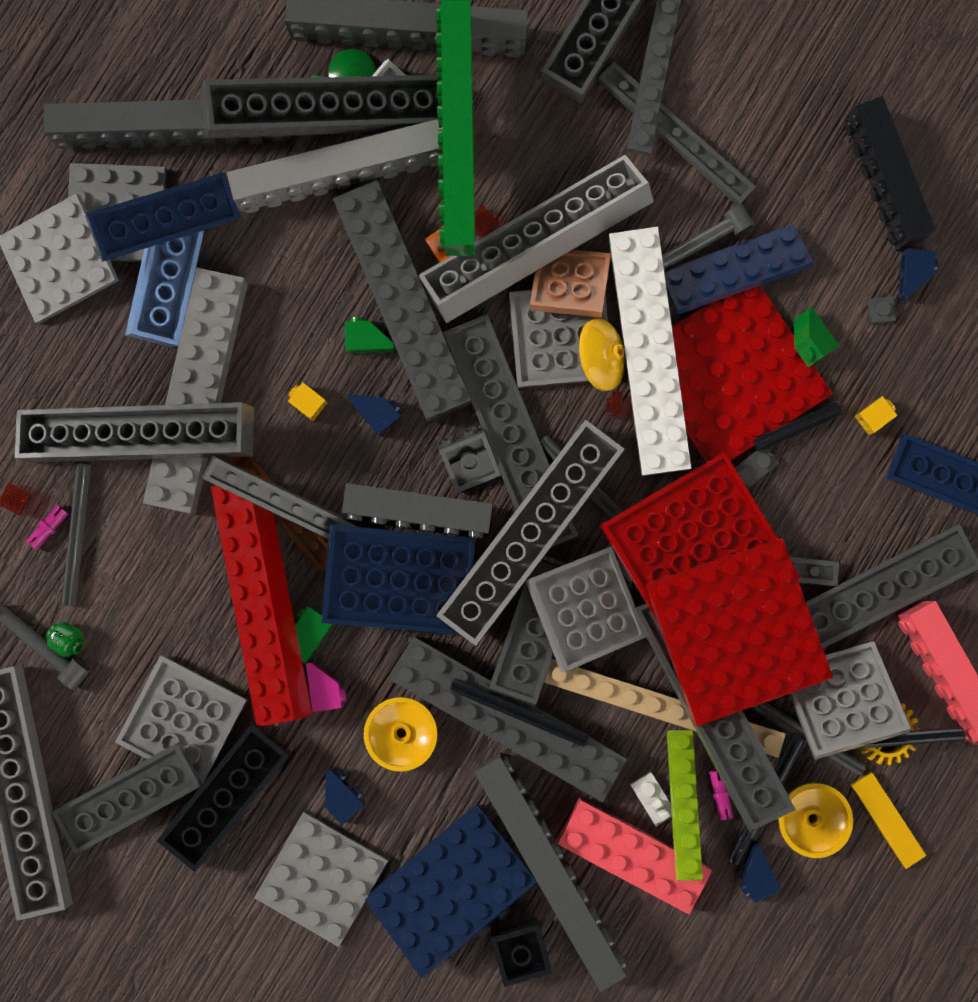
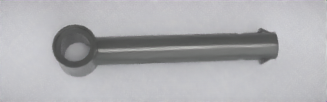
M739 204L724 214L725 220L662 255L664 270L731 232H734L735 236L754 226L743 204Z
M0 603V622L61 672L57 678L65 686L75 690L91 670L80 660L73 658L70 661L48 648L45 639Z

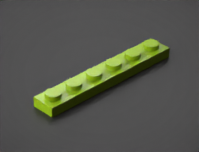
M693 730L667 731L676 881L703 880Z

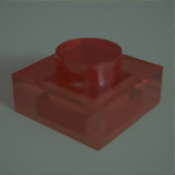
M484 205L475 211V234L481 239L499 225L498 220Z
M612 391L610 398H606V412H610V418H620L622 416V392Z
M8 483L0 497V506L17 515H21L32 494L12 483Z

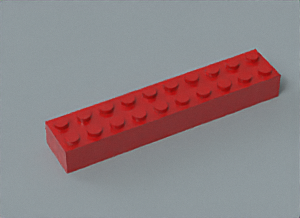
M217 485L213 486L211 491L256 727L313 716L274 513Z

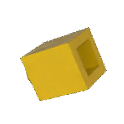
M304 383L300 386H294L288 395L290 397L288 402L311 421H314L328 404L325 399Z
M882 396L854 417L867 434L871 435L895 418L897 414L894 412L896 408L893 403Z

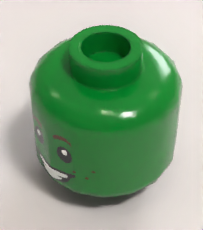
M68 622L52 625L46 634L48 648L64 658L76 655L83 649V632Z

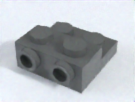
M476 426L469 427L463 431L464 435L457 438L454 435L447 436L441 440L442 444L437 445L456 493L501 476L482 428L477 429Z

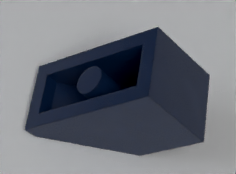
M906 249L901 253L898 301L905 300L937 272L938 258H935L936 251Z
M353 394L347 397L379 437L401 420V416L398 413L402 410L393 400L388 402L385 397Z
M757 842L752 843L740 875L743 881L740 888L746 899L750 897L756 903L781 891V888L760 845Z

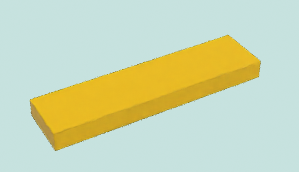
M872 772L851 784L852 789L905 869L926 856Z

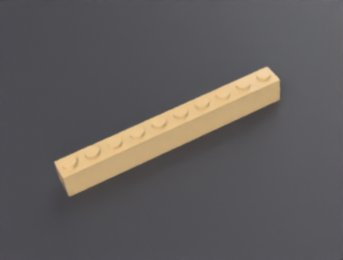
M551 658L544 683L696 731L679 699L580 667H575L561 673L557 661ZM749 722L765 754L779 758L786 734Z

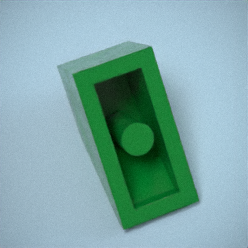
M812 307L794 319V348L808 367L839 347V344Z
M363 317L350 318L351 321H345V346L348 354L395 352L394 343L370 321H365Z
M307 607L306 610L302 608L295 618V621H297L295 627L301 658L305 664L310 661L333 624L321 623L322 614L312 607Z

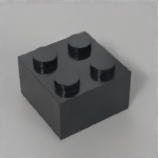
M538 919L491 932V942L504 987L552 974Z

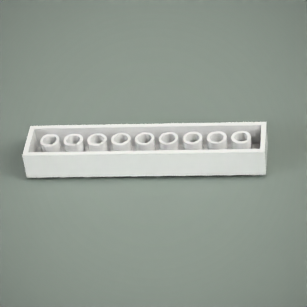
M658 227L609 234L641 476L690 470L691 463Z

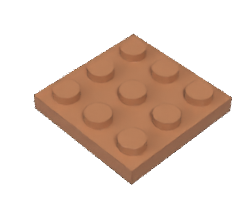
M571 250L535 271L530 310L602 318L611 254Z

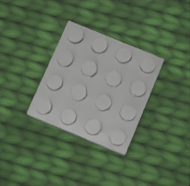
M70 163L68 197L79 194L87 211H95L165 190L167 169L157 166ZM144 249L111 259L110 261L142 262Z
M79 194L68 197L0 235V246L34 322L38 324L119 281L110 260L101 261L85 217L88 211Z
M532 290L509 292L517 387L525 388L590 382L581 364L579 341L585 324L592 319L600 317L530 310ZM605 295L603 315H602V318H600V319H604V320H606V321L608 322L607 305H606V295Z
M612 546L525 580L561 673L646 637L633 612L636 607Z
M874 641L825 655L833 678L790 693L791 700L815 760L909 733L911 730Z
M160 655L115 743L148 759L180 742L199 778L204 783L248 699Z
M304 811L254 898L339 947L388 859Z

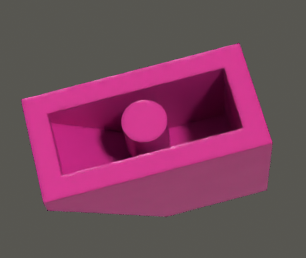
M306 663L312 712L344 707L343 702H347V693L345 687L341 688V682L316 663Z

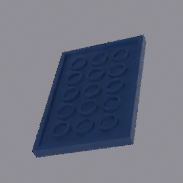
M330 525L321 623L459 634L436 615L473 568L475 538Z
M476 804L369 893L365 901L418 975L424 979L536 885L537 881L484 811Z

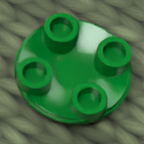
M348 49L338 53L329 66V77L373 76L376 72L374 62L370 56L357 49Z

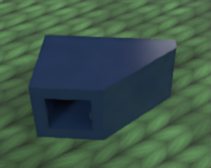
M331 767L326 772L325 808L343 825L364 805L365 801L363 798L365 796L356 786L352 788L346 782L348 778L339 768L335 770Z

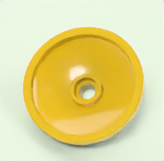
M600 318L592 319L585 324L580 335V360L590 383L600 391H610L619 385L625 372L626 356L624 344L617 330L609 322Z
M406 697L391 698L380 703L368 716L364 727V742L368 753L380 766L392 771H409L422 765L431 756L437 742V726L431 712L420 702ZM403 728L406 731V736L399 737L397 730Z
M808 783L797 787L788 794L796 810L778 820L782 837L794 851L810 858H823L838 852L847 843L853 829V814L848 801L839 791L825 784ZM811 814L816 815L814 822H809L808 818Z

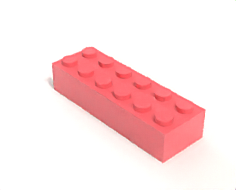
M921 601L898 614L900 619L898 622L899 627L904 634L908 633L912 640L910 643L912 650L917 656H921L924 662L922 667L929 677L932 676L936 683L934 686L935 691L941 699L944 698L947 702L948 707L946 709L953 720H957L960 727L964 728V741L978 745V675L937 602Z
M580 797L557 838V844L689 915L712 872L708 865L702 863L703 880L676 881L674 847Z

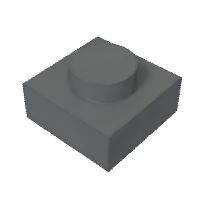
M893 297L867 300L870 324L894 322L896 320Z

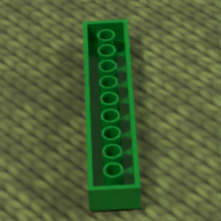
M441 0V8H436L438 80H442L437 81L438 104H442L437 105L439 128H443V130H438L439 152H443V154H438L439 176H443V179H438L440 200H444V203H439L440 225H444V228H439L440 249H445L446 256H475L471 0Z

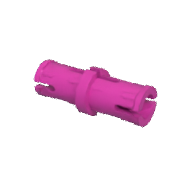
M57 504L44 520L41 519L39 521L38 528L25 540L26 543L31 544L30 546L38 551L47 538L57 532L55 529L69 515V512L67 510L64 511L65 509Z
M717 770L709 771L713 788L711 795L712 799H715L718 819L727 820V818H734L729 799L730 794Z

